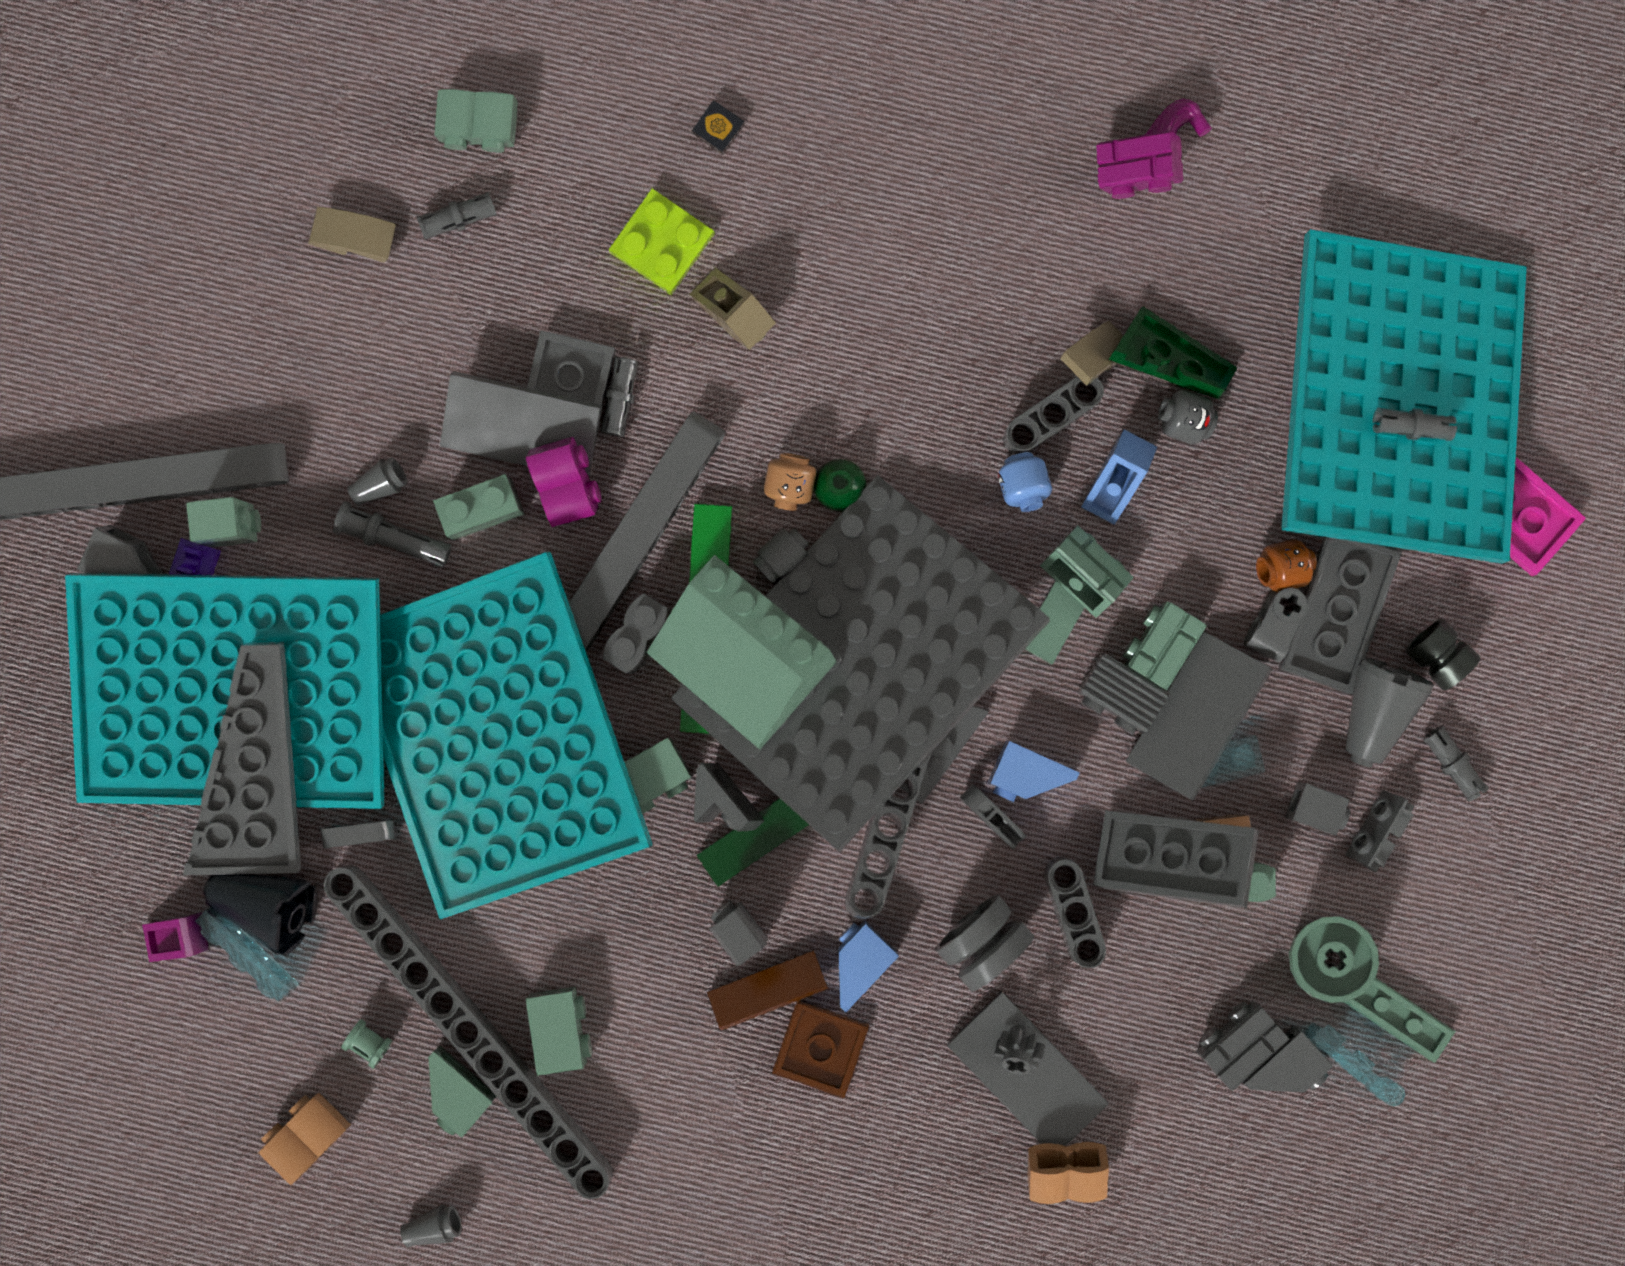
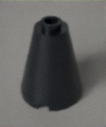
M261 874L212 875L207 880L203 891L206 897V904L270 951L285 956L293 952L304 939L306 934L301 933L300 930L305 921L312 923L318 902L316 887L310 885L311 883L306 880Z

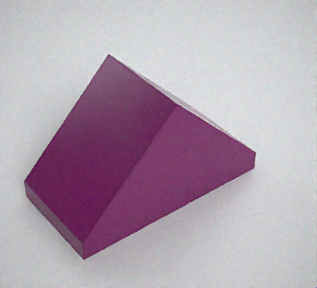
M202 912L142 924L149 962L185 958L209 950Z

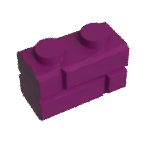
M1171 130L1101 142L1096 145L1097 163L1099 165L1098 184L1100 189L1108 194H1112V198H1130L1135 196V190L1148 188V191L1152 193L1167 192L1172 189L1171 184L1182 183L1184 180L1183 163L1181 161V139Z

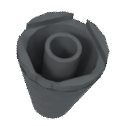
M1361 657L1359 664H1357L1345 750L1351 753V761L1372 768L1373 763H1383L1432 693L1434 685L1431 681L1400 667L1396 669L1386 666L1387 663Z

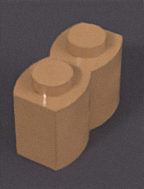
M320 1093L311 1099L304 1095L288 1111L293 1118L284 1127L277 1123L261 1139L266 1145L258 1153L290 1185L296 1182L351 1126Z
M1080 1142L1065 1147L1059 1144L1044 1143L1028 1148L1027 1181L1029 1199L1031 1201L1041 1204H1054L1070 1199L1076 1202L1091 1203L1107 1198L1109 1164L1105 1145L1094 1142Z

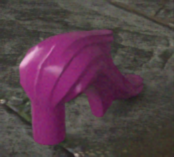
M1183 98L1169 104L1157 117L1145 135L1169 130L1176 134L1184 124L1190 123L1198 136L1202 137L1212 127L1201 113L1198 104L1190 99Z

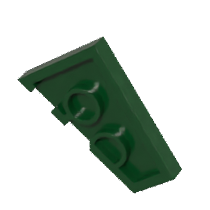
M1144 306L1140 308L1108 359L1219 399L1226 390L1238 368Z

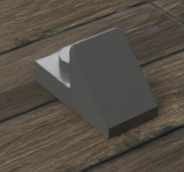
M702 763L696 772L695 823L711 822L721 813L724 822L738 832L756 830L765 821L764 818L719 763Z

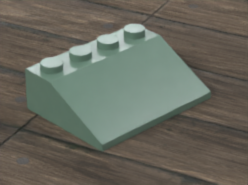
M715 555L688 584L647 651L648 655L758 749L765 745L837 662L825 645Z

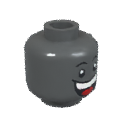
M1181 389L1175 392L1170 399L1165 398L1162 401L1158 411V419L1162 420V430L1165 435L1195 445L1203 439L1207 440L1211 437L1217 425L1218 412L1214 410L1213 402L1207 397Z

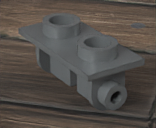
M1383 790L1379 798L1372 805L1371 812L1360 831L1353 838L1352 844L1345 856L1362 863L1364 867L1375 873L1379 867L1384 868L1386 861L1396 846L1387 837L1390 833L1398 838L1401 837L1408 823L1414 817V814L1411 813L1414 806L1408 803L1407 799Z

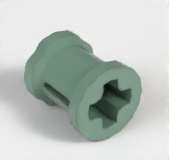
M360 1019L343 1042L341 1048L345 1051L352 1050L369 1062L368 1066L374 1069L388 1051L393 1040L382 1038L366 1027V1021Z

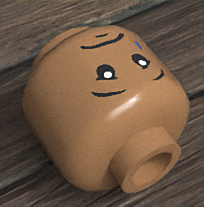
M780 453L779 458L772 459L769 462L764 493L769 498L775 500L774 507L796 511L797 504L810 502L817 474L816 468L809 464L810 458L792 453Z

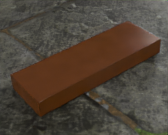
M811 951L709 991L707 995L718 1026L722 1031L829 988L816 953Z

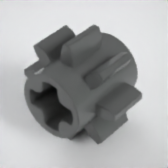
M1016 1025L1011 1027L1009 1032L1002 1031L1001 1038L997 1040L994 1055L1003 1057L1002 1066L1005 1070L1013 1074L1023 1075L1029 1073L1031 1068L1038 1069L1039 1061L1043 1059L1045 1044L1036 1042L1037 1033L1027 1026Z

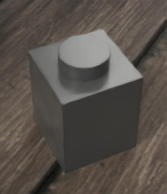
M1297 782L1284 818L1337 836L1338 830H1343L1349 820L1350 809L1347 806L1350 799L1307 783Z

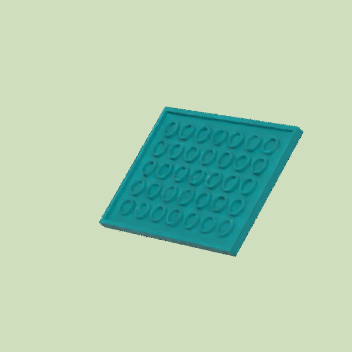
M551 552L542 553L380 615L383 757L440 920L653 846Z
M70 573L65 575L76 803L200 805L214 749L218 745L222 717L226 713L229 702L230 686L240 646L244 643L284 642L296 806L381 809L385 805L379 578Z

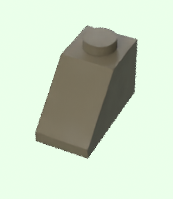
M717 268L689 294L730 336L749 350L757 342L761 341L766 333L776 324L749 291Z

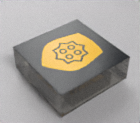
M713 100L692 129V134L724 155L745 123Z

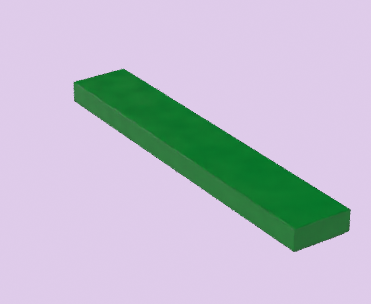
M694 504L689 583L714 555L729 566L732 506ZM681 708L680 732L708 733Z

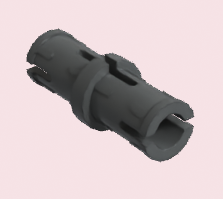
M486 192L466 201L456 203L454 200L448 202L449 206L431 213L419 215L417 220L423 236L427 240L447 231L458 229V231L465 230L466 225L496 216L497 214L489 192Z
M615 357L609 390H605L604 395L607 402L600 430L601 433L612 436H625L630 404H634L635 396L632 393L639 366L638 361Z
M1379 407L1373 416V422L1380 423L1379 425H1373L1375 433L1383 432L1405 435L1409 440H1418L1420 437L1452 441L1457 430V426H1449V424L1457 423L1456 417L1424 414L1421 409L1413 408L1407 412Z
M1443 725L1431 731V736L1427 734L1422 740L1427 743L1442 764L1440 769L1444 775L1451 776L1468 802L1473 801L1481 796L1480 791L1485 793L1489 787L1482 781L1469 763L1471 758L1468 753L1461 752L1445 730L1446 728Z

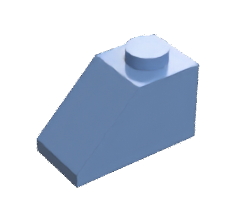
M1124 429L1108 454L1081 507L1115 525L1147 474L1157 446Z
M1005 741L988 779V783L996 786L993 791L994 794L1014 802L1016 796L1028 799L1075 781L1080 772L1011 741Z
M865 920L859 927L852 923L839 937V940L842 942V945L838 948L840 1008L845 1012L856 1003L899 957L898 952Z

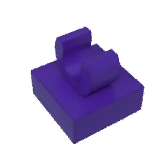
M181 538L169 574L213 575L221 551Z

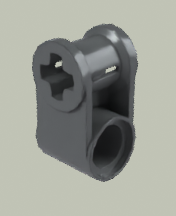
M1285 588L1278 593L1271 591L1266 597L1258 616L1251 624L1243 645L1277 663L1281 662L1289 651L1294 635L1307 611L1308 604L1305 595L1300 590L1294 588ZM1281 599H1289L1288 603L1293 606L1291 611H1284V607L1279 604Z

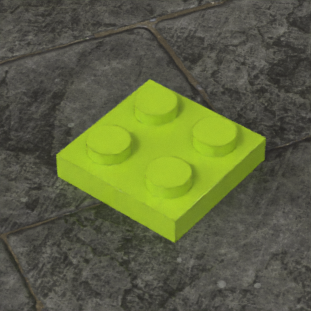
M652 188L611 245L609 252L672 295L714 236V231Z

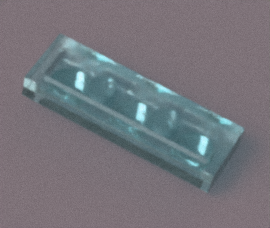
M212 908L205 910L195 921L202 928L201 934L213 945H220L229 954L228 959L231 964L242 972L247 971L257 981V988L270 999L275 998L279 1002L298 987L299 983L255 940Z

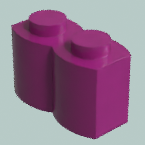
M569 437L529 450L526 456L527 465L539 492L547 519L552 527L596 514L598 503L602 501L597 482L595 480L590 481L585 468L589 467V461L583 445L577 446L575 439Z

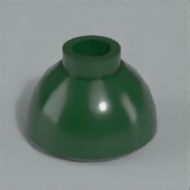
M834 459L823 464L817 471L814 492L818 501L824 507L833 511H845L849 505L856 502L866 488V479L859 466L852 461Z

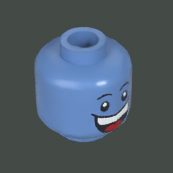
M1030 452L1018 453L1008 457L1004 461L1005 465L1001 467L998 473L1005 502L1009 506L1020 507L1022 512H1030L1043 506L1042 501L1048 498L1052 492V485L1045 462L1041 458L1034 457L1033 453Z

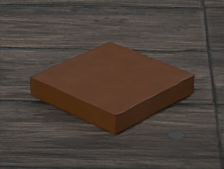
M798 1000L794 1006L772 1073L845 1098L870 1025L809 1002Z

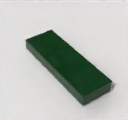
M779 798L759 812L765 821L756 830L739 832L732 830L696 856L716 886L719 887L809 824Z

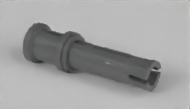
M346 501L342 503L334 521V534L341 535L345 533L362 539L367 546H374L376 543L419 559H424L440 567H445L451 553L452 544L386 522L382 514L375 512L371 515L354 509L351 503Z

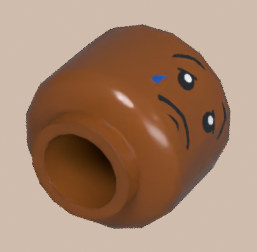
M1290 539L1265 546L1256 561V572L1264 586H1268L1271 590L1278 593L1285 588L1296 589L1308 585L1316 569L1317 560L1314 552L1307 548L1303 542L1297 539Z

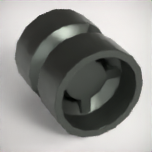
M1440 618L1424 629L1408 645L1405 652L1419 667L1430 666L1428 674L1431 676V679L1443 691H1446L1463 680L1477 666L1481 657L1469 644L1464 642L1456 643L1458 633L1443 618Z

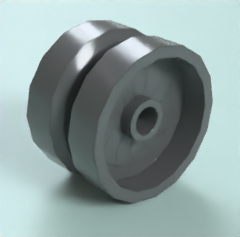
M998 894L991 896L966 914L935 948L936 952L948 965H956L964 961L959 969L958 976L971 992L982 988L1001 974L1026 950L1035 937L1021 920L1012 921L1003 926L1010 917L1011 909Z

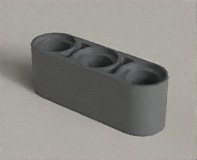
M1076 377L1025 411L1005 429L1003 434L1005 448L1012 454L1031 452L1080 419L1102 400L1104 395L1102 382L1096 378L1087 385L1093 392V400L1091 402L1084 403L1076 397V386L1085 385ZM1048 406L1057 407L1062 413V421L1058 424L1049 423L1043 415L1044 408ZM1017 427L1026 428L1031 434L1030 444H1017L1012 438V430Z
M1064 857L1054 858L1046 865L1044 878L1067 952L1071 959L1081 967L1087 969L1095 968L1105 959L1106 946L1083 873L1079 865L1074 861ZM1062 865H1068L1072 869V880L1066 885H1057L1054 881L1055 870ZM1073 902L1082 903L1084 907L1083 917L1077 922L1068 921L1065 915L1066 908ZM1085 939H1091L1095 942V953L1089 958H1079L1077 954L1078 945Z

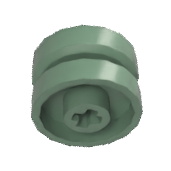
M1340 916L1322 917L1305 925L1293 938L1289 951L1290 971L1297 985L1311 997L1330 1003L1348 1002L1363 995L1375 981L1379 968L1378 948L1370 933L1357 922ZM1329 952L1336 953L1340 958V962L1336 967H1329L1325 963V960L1328 959L1326 955Z

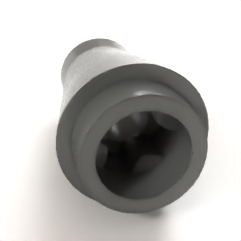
M394 458L388 460L380 459L357 481L347 486V490L353 502L360 506L372 500L400 493L401 487L407 484V478L402 467Z
M442 1204L417 1219L403 1224L400 1230L401 1238L406 1247L452 1243L455 1237L461 1235L462 1224L457 1209L454 1206L446 1207Z

